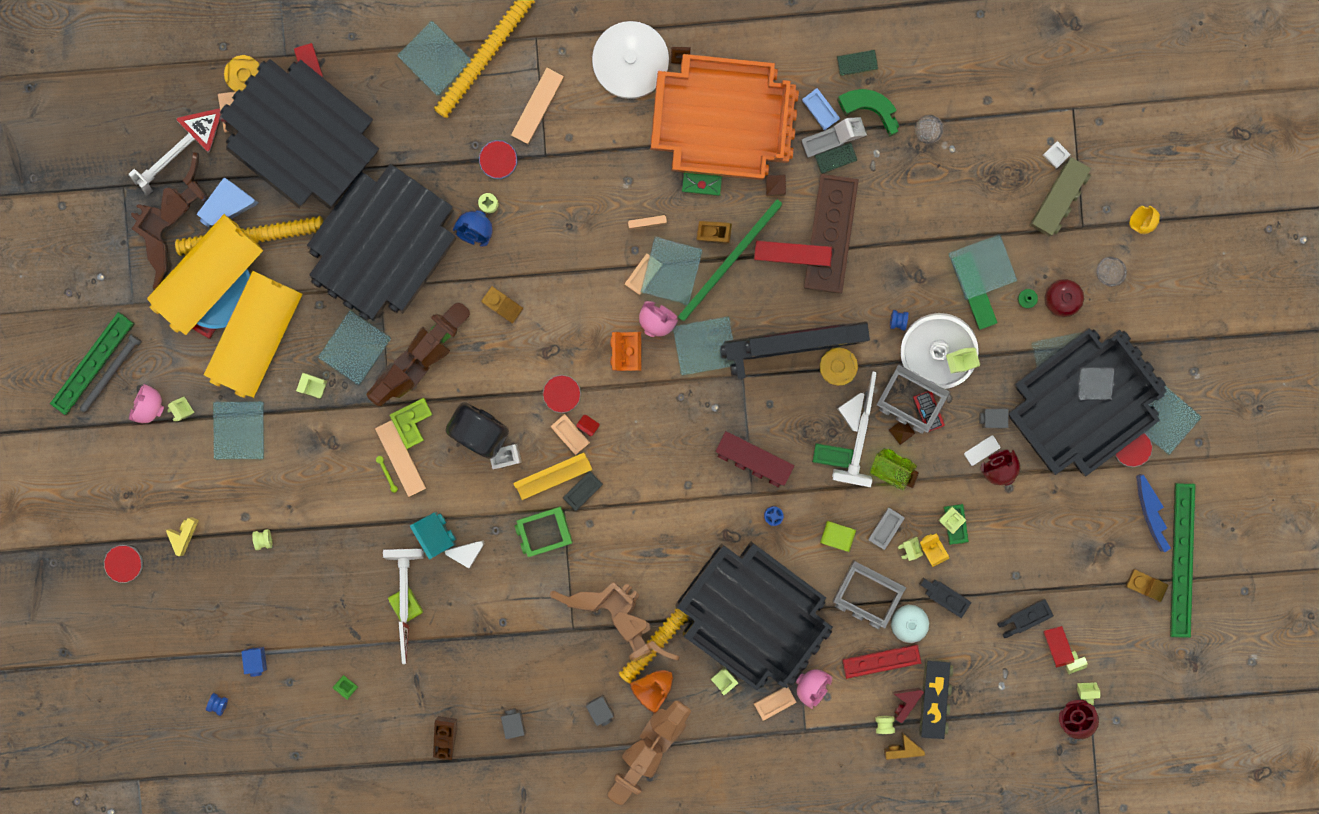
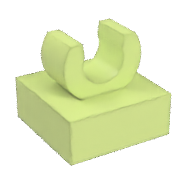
M185 397L168 404V413L172 412L175 416L173 421H180L194 413Z
M951 507L938 521L954 534L966 519Z
M918 537L911 538L898 547L899 549L904 548L907 554L901 556L902 559L908 558L911 561L923 555Z
M1073 651L1075 663L1066 665L1068 674L1083 670L1088 665L1085 657L1079 659L1076 651Z
M1077 683V691L1080 698L1094 705V699L1100 698V689L1097 683Z

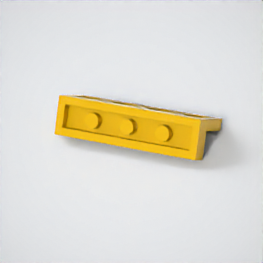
M584 452L513 484L517 488L521 499L524 500L593 469Z

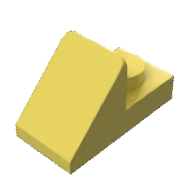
M193 517L184 520L180 527L181 533L172 529L166 530L177 556L185 554L199 520Z

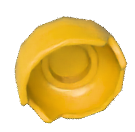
M1140 206L1130 217L1129 225L1140 234H1148L1158 226L1160 214L1152 206Z

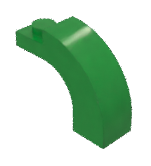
M858 89L838 96L837 101L845 116L858 110H870L880 117L889 137L898 133L897 128H899V124L895 117H891L897 110L884 95L872 90Z

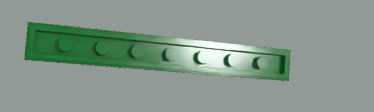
M777 199L680 313L678 318L682 322L689 317L782 206V202Z
M1175 483L1170 637L1191 638L1195 484Z

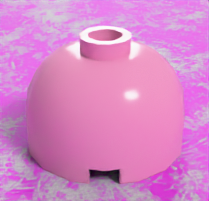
M644 302L639 313V322L645 330V334L654 337L665 336L672 332L678 322V319L676 320L677 316L662 305L660 308L654 306L655 302Z
M143 384L134 400V407L130 411L129 420L137 423H149L156 416L160 417L164 406L161 405L162 398L160 393L156 389Z
M818 669L810 670L805 675L802 673L796 681L798 684L797 695L800 701L810 709H813V706L816 707L827 693L826 685L827 683L831 685L832 676Z

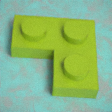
M425 398L390 414L406 449L424 441L416 423L433 415Z

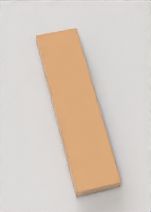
M546 68L511 136L529 145L564 76Z
M391 420L375 428L408 497L426 489L393 421Z

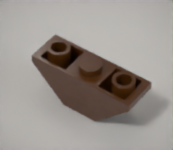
M442 716L436 718L434 723L433 757L442 760H452L457 732V719Z

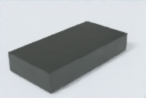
M589 471L563 499L577 511L603 484Z

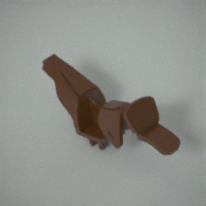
M193 152L190 170L183 179L188 186L183 193L180 194L175 188H165L163 190L161 209L138 204L137 208L141 209V215L131 213V216L137 220L132 230L145 239L147 259L156 270L153 290L164 280L168 268V245L161 239L162 230L167 226L175 224L189 210L192 202L198 198L206 202L208 195L199 183L193 181L199 164V153Z
M455 303L443 316L433 314L431 319L437 324L430 332L424 327L418 331L408 349L376 377V383L366 394L368 399L375 405L382 406L392 397L400 398L410 390L412 391L430 369L428 366L448 355L450 350L441 344L440 341L447 333L454 338L457 334V329L470 315L468 308L461 303Z

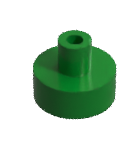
M1025 289L1019 293L1017 300L1021 307L1028 309L1037 304L1038 296L1035 291Z

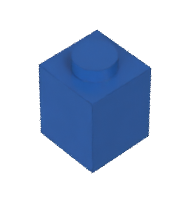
M264 647L241 651L244 674H250V677L260 676L262 672L267 670Z

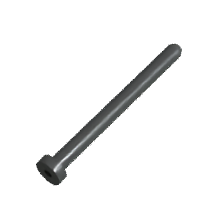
M133 334L129 335V342L81 405L80 410L82 412H86L135 345H140L142 341Z

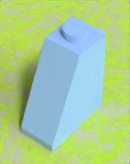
M223 178L197 215L201 217L199 220L201 223L210 227L223 214L232 219L256 206L258 201L230 180Z

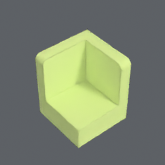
M964 348L946 355L951 374L962 373L980 366L976 348Z
M302 373L296 391L322 398L327 380Z
M725 667L711 678L723 695L727 694L738 684V680Z

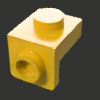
M937 533L925 536L920 542L921 548L932 567L949 559V555L940 542Z

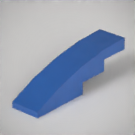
M1139 474L1136 476L1144 518L1159 550L1166 552L1171 547L1161 532L1167 529V526L1157 512L1164 507L1145 476Z

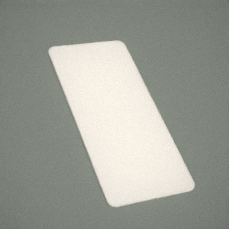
M992 435L965 452L964 455L973 466L1000 449V445Z

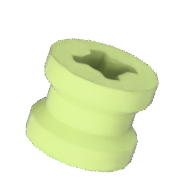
M491 193L483 194L478 200L480 209L488 214L494 213L499 205L497 198Z
M269 529L261 533L258 531L253 532L252 537L255 550H261L262 547L272 548V536Z
M894 716L875 717V721L878 723L876 733H895V728L893 727Z

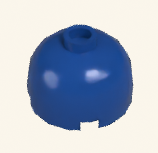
M478 210L463 213L453 228V231H457V237L472 245L478 242L481 243L480 246L482 247L488 245L493 233L492 223L484 212Z

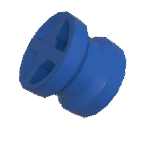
M893 310L890 329L900 328L902 331H905L908 322V312L898 313L897 310Z
M771 506L765 510L764 518L769 525L777 526L783 521L784 514L780 508Z
M213 693L208 701L206 711H213L218 716H221L227 706L228 698L218 697V694Z

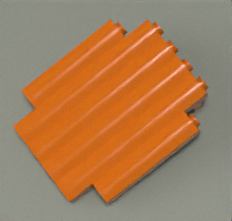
M683 54L680 73L658 71L650 150L673 152L671 171L763 180L769 171V164H766V161L788 163L789 159L793 158L794 149L790 146L791 140L795 138V128H792L793 121H796L797 109H794V102H798L799 90H796V85L790 84L791 81L773 82V80H777L778 69H774L775 63Z

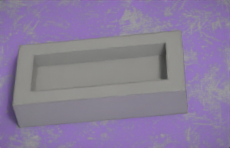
M834 127L801 139L807 158L844 145V143L840 144Z
M888 507L868 540L885 550L905 517Z

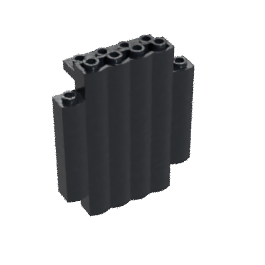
M271 59L267 62L263 61L257 68L259 72L255 76L251 75L244 83L246 87L242 91L239 89L233 95L232 99L234 101L230 105L226 104L219 112L222 114L220 121L226 125L225 129L231 133L230 137L226 140L228 144L226 150L297 208L300 209L307 199L313 195L330 209L379 150L375 144L362 135L373 119L302 60L298 63L294 61L288 68L289 74Z
M389 164L377 182L363 172H360L307 244L309 254L317 259L321 257L309 274L312 279L310 282L318 288L323 286L328 290L326 293L334 299L339 297L344 301L342 304L350 310L353 308L360 312L358 315L366 321L369 319L375 321L376 318L380 319L384 313L383 308L387 303L389 304L388 308L395 313L400 311L403 314L456 241V236L442 227L454 211L453 207L391 164Z
M864 321L726 340L720 346L721 359L725 358V362L733 361V364L730 365L731 376L735 377L736 380H743V378H746L743 360L863 344L870 341L868 323Z
M1088 328L1013 384L1025 400L1009 411L1008 417L1053 475L1058 474L1073 462L1079 472L1086 477L1160 421L1157 417L1159 416L1158 411L1153 406L1150 407L1149 404L1165 396L1164 393L1167 392L1165 389L1166 384L1161 377L1157 378L1155 376L1153 366L1148 361L1145 362L1142 359V352L1137 346H1132L1129 342L1131 338L1125 331L1116 330L1100 342L1099 334L1094 329L1091 331Z
M752 541L747 545L740 557L721 543L675 604L679 610L692 618L682 635L755 690H758L759 687L762 688L766 684L768 675L783 688H788L789 685L792 686L797 680V674L800 670L803 671L807 667L809 658L812 654L815 655L819 651L821 642L831 635V629L833 628L832 625L816 614L817 610L820 611L824 607L826 597Z

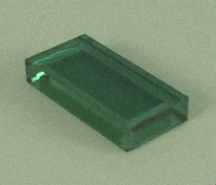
M875 50L837 56L840 76L878 70Z
M851 142L815 155L821 174L857 161Z

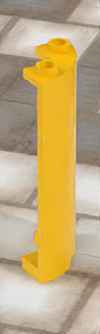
M223 214L149 295L147 299L151 303V310L156 314L160 313L170 322L169 326L175 332L181 331L187 335L263 252V249L255 240L244 233L236 222Z
M252 271L204 373V376L210 378L209 382L219 387L221 384L235 390V394L245 398L248 395L254 398L303 294Z

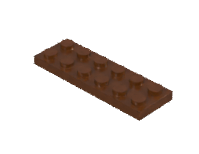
M820 174L810 245L832 247L831 267L807 265L804 288L840 294L843 292L859 179Z

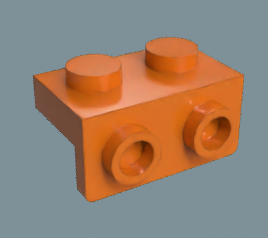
M612 332L610 340L612 347L610 359L612 370L641 371V332Z

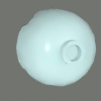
M907 604L895 610L891 617L890 625L892 632L899 640L905 643H915L926 636L929 630V619L923 609L916 605Z

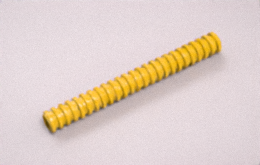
M517 0L513 2L514 5L510 6V11H506L507 15H503V20H500V24L495 26L496 29L491 31L492 34L488 35V40H484L485 44H481L482 48L477 50L478 53L474 54V58L470 59L471 62L466 64V68H463V73H459L460 77H456V82H453V86L448 88L449 91L444 93L445 96L441 97V102H437L438 106H434L437 113L444 118L449 117L448 114L452 113V108H456L455 104H459L458 100L463 98L462 95L467 93L466 90L470 89L469 86L473 85V81L478 79L477 75H481L480 71H484V66H487V62L492 60L491 57L496 55L495 52L499 51V46H503L502 42H506L505 38L509 37V33L514 31V27H517L516 24L521 22L520 19L524 18V13H528L527 9H531V4L535 3L534 0Z
M318 216L317 218L312 217V219L306 218V220L302 218L300 221L296 219L294 222L290 220L288 223L284 221L282 224L278 222L276 225L272 223L270 226L266 224L264 227L260 225L258 228L253 226L252 229L247 227V230L244 228L242 230L257 243L259 241L263 243L265 240L269 242L271 239L275 241L277 238L280 240L283 237L287 239L289 236L293 238L294 235L297 237L300 234L305 236L306 233L311 235L312 232H317L324 221L321 216ZM203 235L199 237L194 236V238L188 237V239L182 238V240L176 239L175 248L179 256L187 255L201 240Z
M676 608L675 613H671V617L667 618V622H663V626L659 627V631H655V635L651 636V640H647V644L654 641L660 648H664V644L669 642L668 639L673 638L672 635L677 633L676 630L681 629V625L684 626V622L689 620V616ZM653 650L651 651L652 654L633 662L631 660V662H628L627 667L624 666L623 671L619 672L620 677L628 684L633 682L632 680L637 678L636 675H640V671L645 669L644 666H648V662L653 660L652 657L657 656V652Z

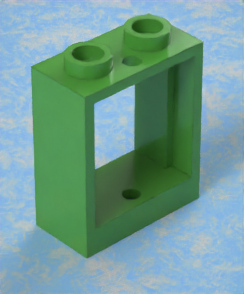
M562 506L519 519L515 525L517 535H521L523 543H520L523 554L527 553L528 557L573 543ZM555 514L563 541L532 550L523 523Z

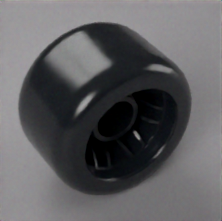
M465 402L457 407L445 429L449 437L487 459H492L497 455L509 434V429L495 419L494 416Z

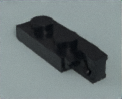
M923 578L919 583L927 589L925 594L960 618L963 617L972 603L935 579L931 583Z

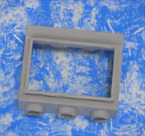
M898 364L877 406L880 407L879 411L889 415L892 413L897 416L896 420L905 425L907 422L914 425V430L922 434L924 431L928 433L951 391ZM898 375L941 397L927 424L885 402Z
M853 560L832 601L836 603V608L844 612L846 609L852 611L853 617L861 621L865 618L870 621L869 625L880 629V627L886 628L906 587ZM855 571L897 592L883 620L842 599Z

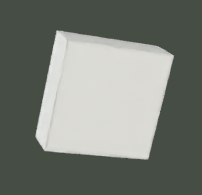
M1058 141L1043 154L1055 169L1071 155Z

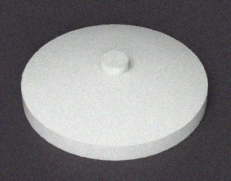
M635 21L621 22L608 28L596 42L592 56L593 69L599 83L611 94L625 99L641 98L656 90L658 71H668V49L660 34L650 26Z
M945 313L929 314L915 321L906 331L901 344V360L903 366L908 370L918 373L921 377L936 383L944 389H948L965 381L974 369L951 374L946 355L964 348H976L978 355V342L973 330L960 318Z

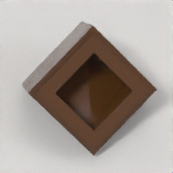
M766 175V196L786 195V175Z

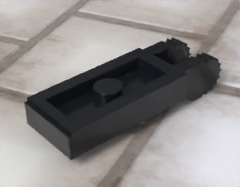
M1042 599L1010 615V617L998 622L997 625L998 627H1004L1011 622L1014 623L1016 628L1007 630L1002 634L1004 638H1008L1016 633L1026 631L1052 618L1054 615L1046 599Z

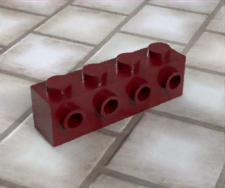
M727 431L724 432L715 452L719 453L718 458L726 462L728 459L736 462L734 466L745 470L747 467L753 470L752 475L760 479L765 476L770 479V484L778 488L780 484L785 486L795 466Z

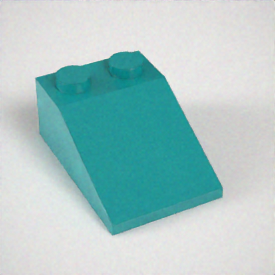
M437 511L410 525L429 560L456 545L454 542L456 540L455 535L451 530H447L444 525L447 523L441 513L438 514Z

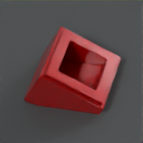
M583 415L576 426L589 436H593L600 424L589 416Z

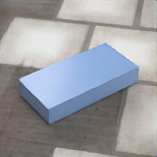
M818 88L802 99V102L824 131L840 120Z

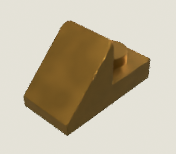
M699 221L697 240L728 244L730 243L732 223Z
M491 286L481 301L512 324L524 309L493 286Z
M1135 569L1132 570L1126 583V587L1159 602L1162 601L1169 586Z
M903 732V747L896 744L889 745L887 749H884L886 759L925 756L924 750Z

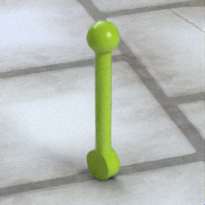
M378 456L376 458V462L380 463L385 473V476L391 486L390 490L391 492L395 493L397 492L398 488L396 485H394L383 463L384 458L382 456Z

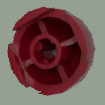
M1068 279L1057 280L1046 290L1044 297L1045 305L1055 316L1070 317L1078 313L1083 306L1084 292L1075 281Z
M1008 449L998 451L988 457L990 461L986 464L985 462L981 464L980 469L984 477L994 485L1008 486L1015 481L1020 472V462L1014 450L1012 452H1009Z
M1073 700L1066 704L1063 711H1060L1059 723L1069 737L1086 739L1096 732L1099 726V716L1095 707L1087 701Z

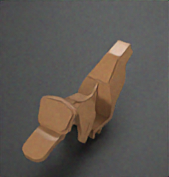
M613 582L601 593L579 592L571 597L556 591L550 592L551 598L568 605L567 607L595 613L601 608L608 609L611 612L613 624L623 639L631 644L634 652L629 655V659L633 662L652 654L651 651L653 650L667 658L679 661V656L662 650L654 641L648 644L644 642L642 635L650 631L651 627L645 620L631 615L639 594L633 591L629 595V591L632 590L629 584H625L620 588Z
M674 701L667 710L661 708L656 713H653L640 735L642 739L628 748L622 756L631 768L626 775L618 773L614 777L616 782L608 792L610 800L616 804L623 805L632 792L636 795L641 793L642 790L637 784L641 776L653 777L655 775L663 753L667 751L686 728L685 721L691 713L687 706L679 701Z

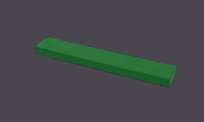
M118 312L50 402V405L62 414L67 415L135 323Z

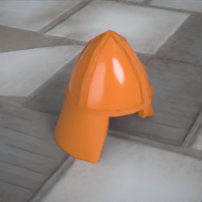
M666 670L655 671L631 682L630 687L641 704L651 712L656 713L671 691L673 675L672 672Z

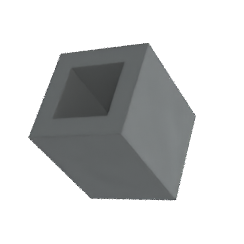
M982 409V413L979 414V423L982 424V428H1008V409Z
M603 694L586 703V708L597 726L600 724L605 726L613 721L611 718L614 717V713Z
M516 708L505 710V714L501 716L505 739L524 736L526 730L521 710L516 711Z

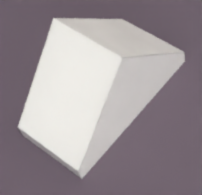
M861 117L846 118L834 126L840 144L867 136Z
M864 393L857 394L837 408L852 431L858 432Z
M517 444L500 448L497 455L490 459L493 469L522 462Z
M483 540L447 549L445 554L470 568L485 543Z

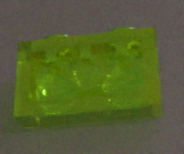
M884 448L877 453L870 474L903 491L906 489L910 476L916 470L917 465L912 463L910 459L897 455L893 450Z

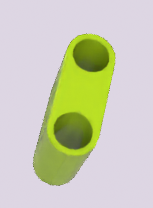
M827 521L820 543L850 552L856 530Z
M409 586L407 622L423 613ZM399 591L388 597V600L401 621Z

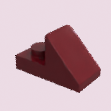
M913 688L892 692L904 701L903 704L900 703L894 710V717L900 723L904 722L923 695L924 691L922 689Z

